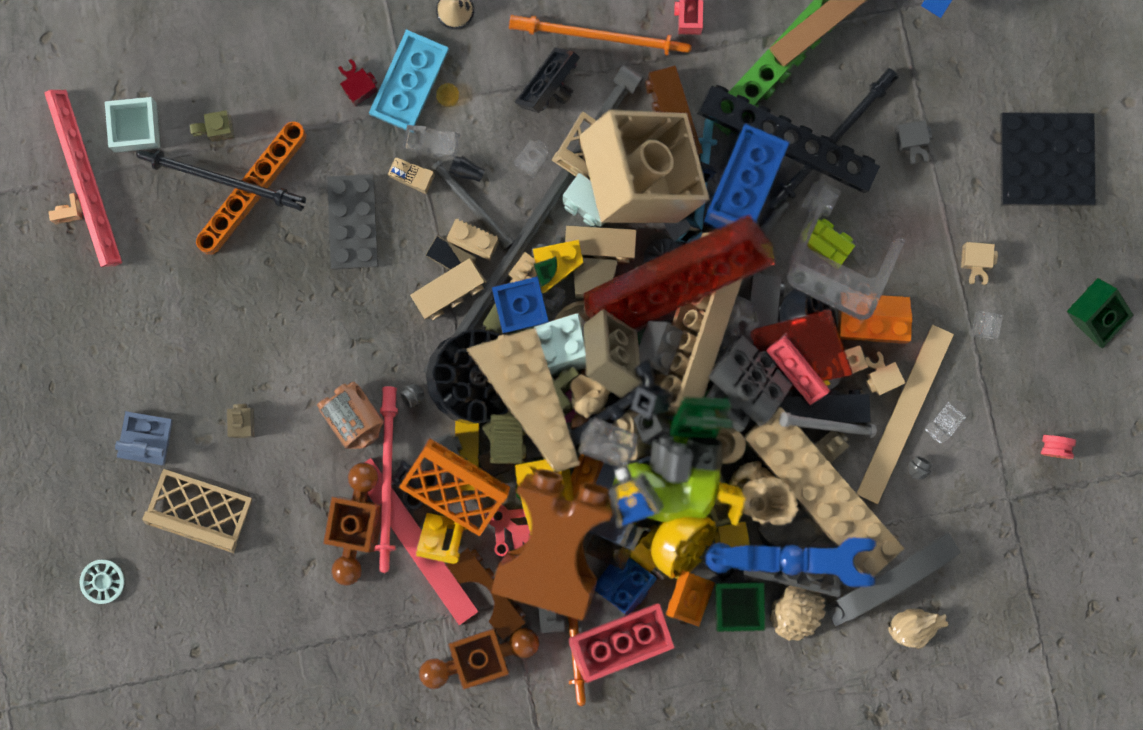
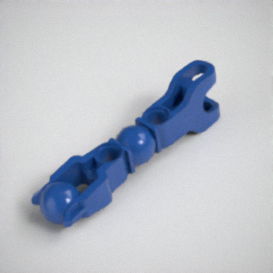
M853 537L845 540L836 549L804 548V550L795 545L785 546L781 550L780 547L766 546L731 548L729 545L720 542L714 543L707 549L705 561L712 571L718 573L726 572L733 568L749 572H780L781 570L783 573L792 576L798 575L804 570V573L837 575L849 587H871L875 585V578L870 574L859 573L853 566V558L860 552L874 550L876 541L868 538Z

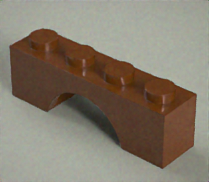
M466 548L460 553L457 563L446 564V567L459 584L476 582L485 586L491 593L495 574L490 567L487 569L483 567L480 563L483 558L476 549L471 551L469 548ZM491 593L494 601V610L489 623L504 640L526 623L523 618L527 615L519 605L514 607L509 600L510 598Z

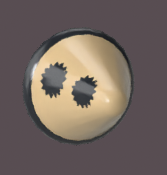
M439 0L436 6V15L443 26L449 29H461L471 22L474 16V5L472 0Z

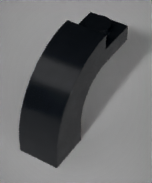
M701 161L700 165L706 183L717 172L711 165ZM692 213L678 223H664L673 241L685 246L702 232Z

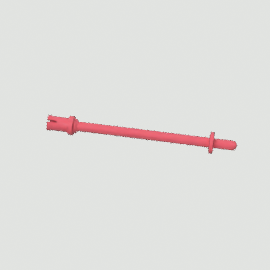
M391 386L382 387V407L380 408V414L384 417L380 545H376L374 550L380 551V571L383 573L389 570L390 551H395L396 549L395 546L390 545L393 418L398 414V408H396L397 388Z

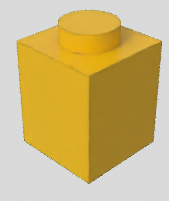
M746 522L717 527L714 542L725 543L731 548L750 545Z

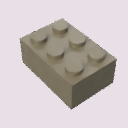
M601 310L583 324L586 373L592 381H596L608 391L623 397L642 383L641 376L638 377L634 371V368L640 364L637 331L607 311Z

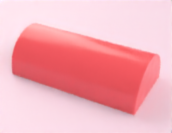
M659 603L569 637L574 660L583 679L587 683L674 649Z

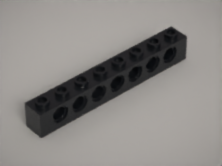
M716 85V87L711 86L708 89L697 112L698 115L738 134H741L745 124L765 132L763 124L764 122H769L774 127V131L770 135L785 140L784 134L786 132L794 135V143L788 144L784 156L861 193L869 192L880 168L879 165L875 164V159L866 155L858 156L854 154L855 150L848 146L842 145L840 147L833 144L834 140L827 136L821 135L819 137L812 134L813 130L804 125L798 127L791 124L792 120L783 115L777 117L770 113V109L762 105L756 107L750 104V100L744 96L737 95L735 97L729 94V90L723 86ZM722 102H727L731 105V113L727 114L722 111ZM743 112H748L752 115V123L748 124L743 121ZM807 142L814 144V154L806 151L805 145ZM828 152L835 154V164L827 161L826 155ZM849 162H853L857 166L855 174L848 171L847 165Z

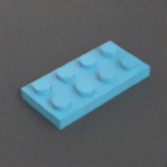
M406 30L369 111V115L412 133L449 48Z

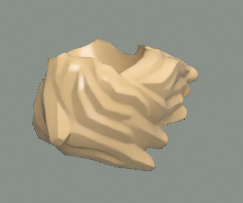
M578 375L571 381L572 408L575 412L584 415L585 418H589V416L599 414L605 410L604 406L608 400L609 391L604 386L583 375Z
M907 609L894 616L891 621V627L888 628L889 634L899 644L920 649L935 636L938 629L948 626V622L945 621L947 616L945 614L939 616V614L925 612L923 609Z

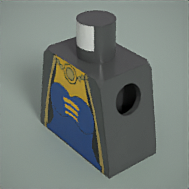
M628 465L614 470L619 483L614 484L609 489V494L618 528L661 512L664 505L644 474L632 477Z

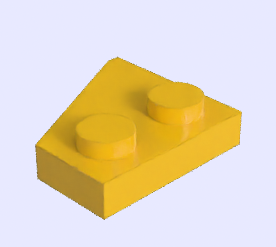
M579 240L533 249L535 263L555 256L557 258V270L554 277L548 284L542 287L540 284L542 294L547 293L554 285L565 279L568 274L584 264Z

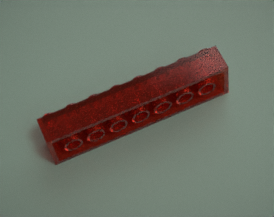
M746 215L584 292L585 313L591 319L601 310H605L635 329L648 323V321L655 320L775 264L772 243L752 217Z

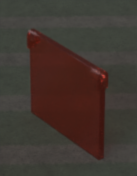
M829 309L750 330L752 340L760 352H766L768 347L786 336L822 381L853 374ZM776 364V367L784 374V372Z

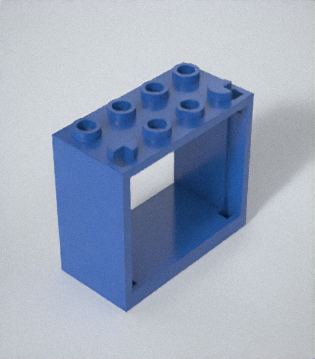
M745 124L703 225L720 232H736L745 239H748L789 142Z

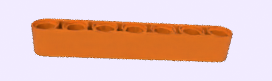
M293 121L287 123L242 181L269 188L305 142L306 132L301 124ZM293 129L300 130V135L296 139L289 138V133ZM279 147L286 148V153L282 157L275 156V151ZM270 165L272 167L268 175H261L260 171L263 166ZM235 188L196 238L197 247L207 255L217 253L261 196L253 193L249 194L246 191ZM237 201H241L243 204L242 209L238 212H233L232 205ZM223 219L228 220L227 228L218 230V222ZM206 238H213L214 243L212 247L204 248V240Z

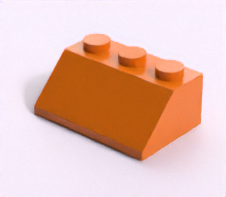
M840 293L837 339L907 344L911 341L912 311L910 297Z

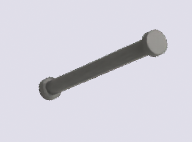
M438 160L430 169L433 172H437L494 236L497 235L498 240L503 244L502 248L504 250L512 246L515 240L509 238L444 168V163Z

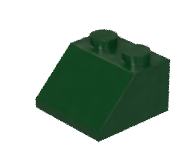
M1099 278L1066 311L1074 324L1102 349L1133 316L1119 290Z

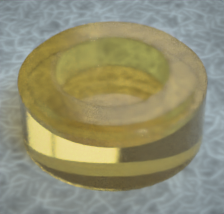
M451 83L442 84L436 92L437 101L443 107L455 106L460 98L457 87Z

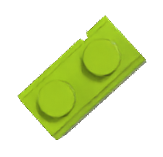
M817 218L800 244L838 270L856 245L852 243L853 239L844 232L839 234L833 230L834 225L824 218L822 221Z

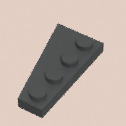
M781 570L780 572L744 571V575L840 597V578L834 574L804 573L803 570L798 575L791 576L783 573Z

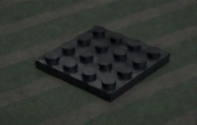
M1002 112L1000 114L1002 206L1096 205L1095 113Z

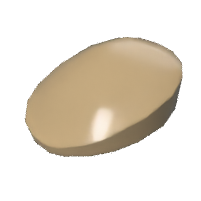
M721 428L716 439L723 443L722 464H730L742 457L746 448V442L743 435L734 428Z

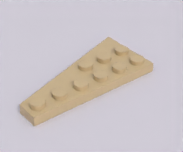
M536 328L468 348V353L480 366L481 371L493 384L494 389L513 415L519 420L526 433L535 442L552 469L558 472L579 465Z

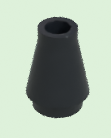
M455 155L449 172L454 174V177L476 180L478 182L481 181L485 169L479 167L463 155L461 157Z

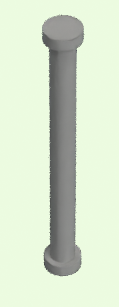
M783 412L779 417V423L782 427L793 425L865 435L867 438H874L877 433V428L873 424L864 426L791 416L790 413Z

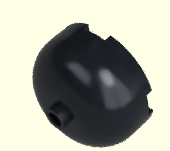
M819 283L794 288L786 295L780 309V324L783 335L791 341L800 353L806 355L830 352V347L833 343H836L838 336L835 308L830 309L826 298L829 293ZM830 318V326L828 323L820 324V320Z

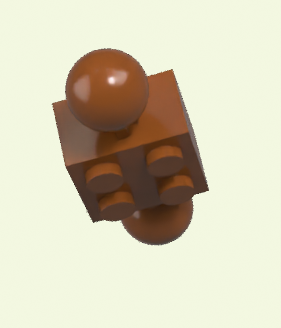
M364 462L354 465L348 474V482L354 489L353 497L337 496L331 498L323 543L343 548L342 556L335 560L331 571L334 580L344 586L353 585L360 579L362 567L356 559L357 551L375 552L376 550L374 549L378 545L381 529L382 504L366 501L367 493L377 485L378 473L371 464Z
M493 628L451 642L448 645L453 660L443 662L440 659L433 658L425 661L419 670L420 681L427 688L438 689L447 683L449 676L458 673L464 690L508 675L509 670L504 657L513 654L519 658L533 656L539 648V638L533 630L520 628L512 633L509 641L500 644L496 631Z

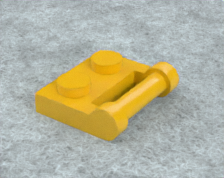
M426 513L416 556L452 564L457 563L460 556L458 550L462 534L466 528L448 517ZM447 529H452L454 531L449 550L444 551L442 548Z

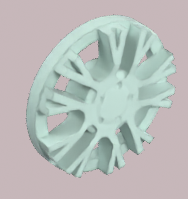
M109 560L91 562L84 568L80 576V588L83 595L91 602L97 604H106L117 599L125 585V578L121 568ZM100 563L106 564L104 572H101L99 569ZM92 566H93V567L95 568V570L98 572L96 575H95L94 572L90 569ZM112 566L114 569L110 574H108L107 572ZM116 572L119 574V580L112 579L113 574ZM86 573L92 575L93 579L91 582L84 581ZM112 582L120 584L119 588L113 587ZM90 584L93 585V588H90L88 590L85 589V586ZM94 589L98 591L96 599L90 596ZM109 589H113L116 592L113 597H110L108 594ZM102 591H105V600H102Z

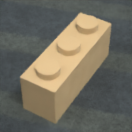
M566 226L565 242L579 240L582 258L617 260V264H629L630 261H634L636 230Z
M469 258L410 296L424 319L431 317L433 321L444 314L443 309L450 305L454 308L463 303L464 296L469 293L474 296L484 289L482 285L487 282L473 259Z

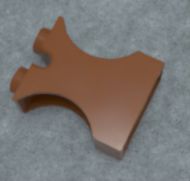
M537 469L534 471V475L526 474L516 491L524 500L530 513V538L524 545L506 553L497 567L491 593L583 620L591 606L598 580L585 558L584 537L585 533L593 526L611 518L614 511L611 498L608 497L609 490L598 484L582 483L573 501H568L563 495L565 485L562 484L563 477L551 470Z

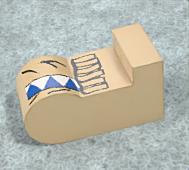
M399 158L394 159L387 174L389 177L424 194H427L435 176L433 171L410 164Z

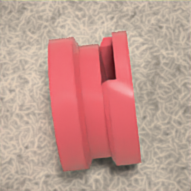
M1043 435L1042 442H1044V448L1041 450V455L1074 459L1072 450L1076 446L1075 439Z

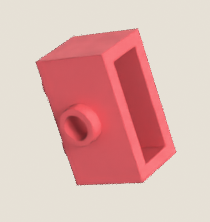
M679 0V2H675L674 16H679L678 34L701 35L703 29V0Z

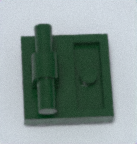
M683 397L670 427L671 436L716 439L721 428H731L732 420L726 418L731 408L729 399Z

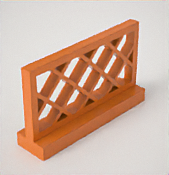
M429 438L424 449L399 486L400 489L478 536L482 534L500 505L504 503L511 488ZM425 457L432 461L435 469L423 471L421 466L423 458ZM450 472L454 475L455 482L443 484L440 473ZM436 474L439 485L427 487L424 476ZM420 477L423 488L414 489L407 483L411 478ZM469 484L473 486L475 494L463 496L461 485ZM456 486L459 497L447 499L444 488ZM440 489L443 500H432L428 491ZM489 496L496 500L493 507L483 508L482 497ZM477 499L479 509L467 511L465 501ZM461 501L463 512H452L449 504ZM481 514L483 522L480 527L470 523L469 516Z

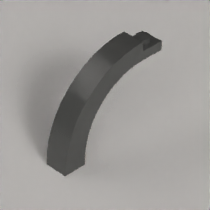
M948 532L875 577L874 586L857 587L827 603L824 608L835 626H838L904 591L945 565L961 552Z

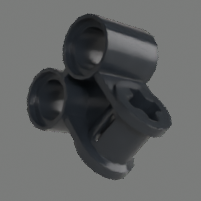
M403 460L400 462L401 466L392 476V482L398 487L411 469V466ZM433 474L435 476V483L432 486L439 485L437 475ZM420 477L411 478L407 483L414 489L423 488ZM405 492L403 501L407 507L418 510L425 505L422 501L418 505H411L409 502L410 494Z

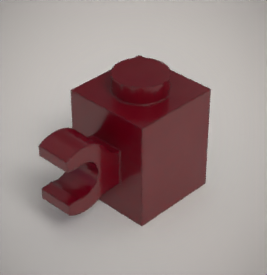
M349 59L348 61L352 66L350 71H345L342 66H339L340 73L347 78L340 85L356 107L378 92L375 86L378 82L371 72L366 73L363 68L357 71L355 62Z

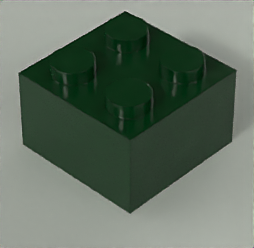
M764 583L715 584L717 632L765 631Z

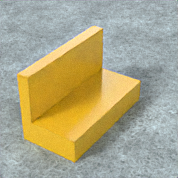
M719 482L717 497L719 501L729 504L727 514L732 524L737 525L745 502V496L740 487Z

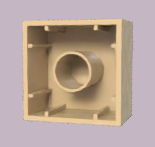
M609 110L579 135L601 223H678L710 200L687 113Z

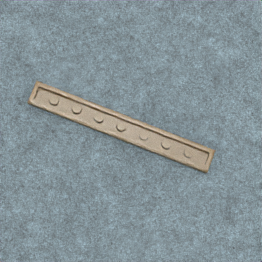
M931 325L856 492L858 496L875 504L879 503L954 334Z

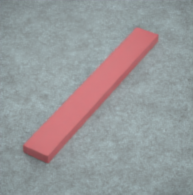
M48 90L45 92V97L100 266H117L122 263L67 91Z
M370 458L364 463H369L376 469L378 482L375 488L367 494L373 503L382 504V472L373 459ZM391 487L390 527L456 622L461 625L479 611L446 567L445 562L416 556L422 530Z

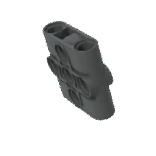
M742 334L730 344L709 375V378L726 393V399H729L731 406L735 409L741 408L759 426H763L770 420L792 386V382L776 367V363L767 352H760Z

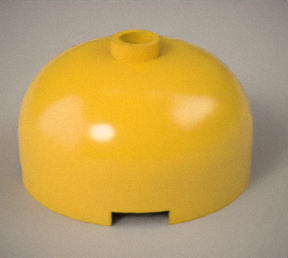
M682 517L669 522H662L657 528L651 546L652 559L657 568L671 579L676 578L677 580L682 570L689 573L692 572L702 561L699 557L705 551L706 545L711 546L717 530L716 523L709 517Z

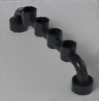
M650 359L645 360L634 368L638 377L642 375L645 377L643 386L654 385V375L651 369L655 366ZM637 389L584 424L570 431L569 434L573 444L576 446L586 440L585 434L590 430H593L594 433L602 430L607 426L604 421L612 417L616 421L625 415L624 409L629 405L633 406Z

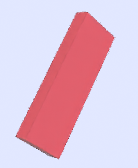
M786 336L767 348L766 352L810 405L829 393V388Z

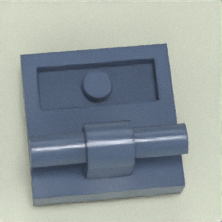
M125 411L120 441H117L115 445V450H118L117 458L165 466L173 420Z

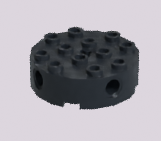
M481 329L455 333L440 342L430 356L426 372L428 393L437 409L451 420L466 424L490 422L491 415H505L510 412L508 406L494 389L493 384L488 382L487 376L481 371L480 366L467 351L468 348L497 340L498 336H501L498 333ZM473 373L477 374V376L475 377L477 381L473 380Z

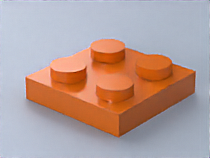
M682 570L672 599L668 604L666 615L699 627L715 582Z

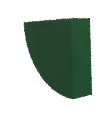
M556 256L534 264L541 287L548 284L556 273Z

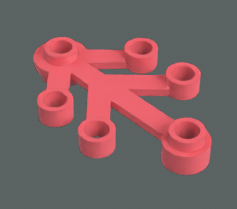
M500 505L497 511L502 513V519L497 521L492 517L489 524L495 527L496 545L494 550L497 555L505 556L509 551V547L505 543L504 527L512 533L514 549L522 546V542L526 543L529 540L530 530L528 525L518 526L510 520L526 517L523 508L508 510L505 506ZM501 544L506 547V552L503 554L497 551V547Z

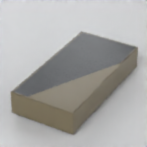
M439 236L435 237L425 254L426 257L448 270L453 269L469 258L473 259L474 263L477 261V258Z

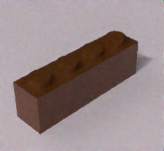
M676 65L649 72L645 81V88L647 93L652 95L654 101L651 103L653 112L687 113L698 158H700L703 153Z

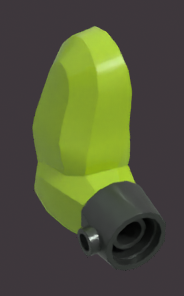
M689 437L687 449L692 452L689 481L674 483L668 481L662 474L653 471L650 465L633 463L628 465L632 477L644 474L664 505L661 512L646 518L669 522L682 517L705 518L709 515L717 496L720 469L722 468L723 443L720 440ZM615 477L613 485L619 483L617 477Z

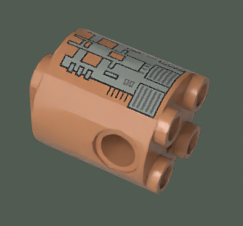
M355 381L348 385H341L334 391L335 396L330 399L327 397L317 404L320 413L345 449L365 448L378 439L384 421Z

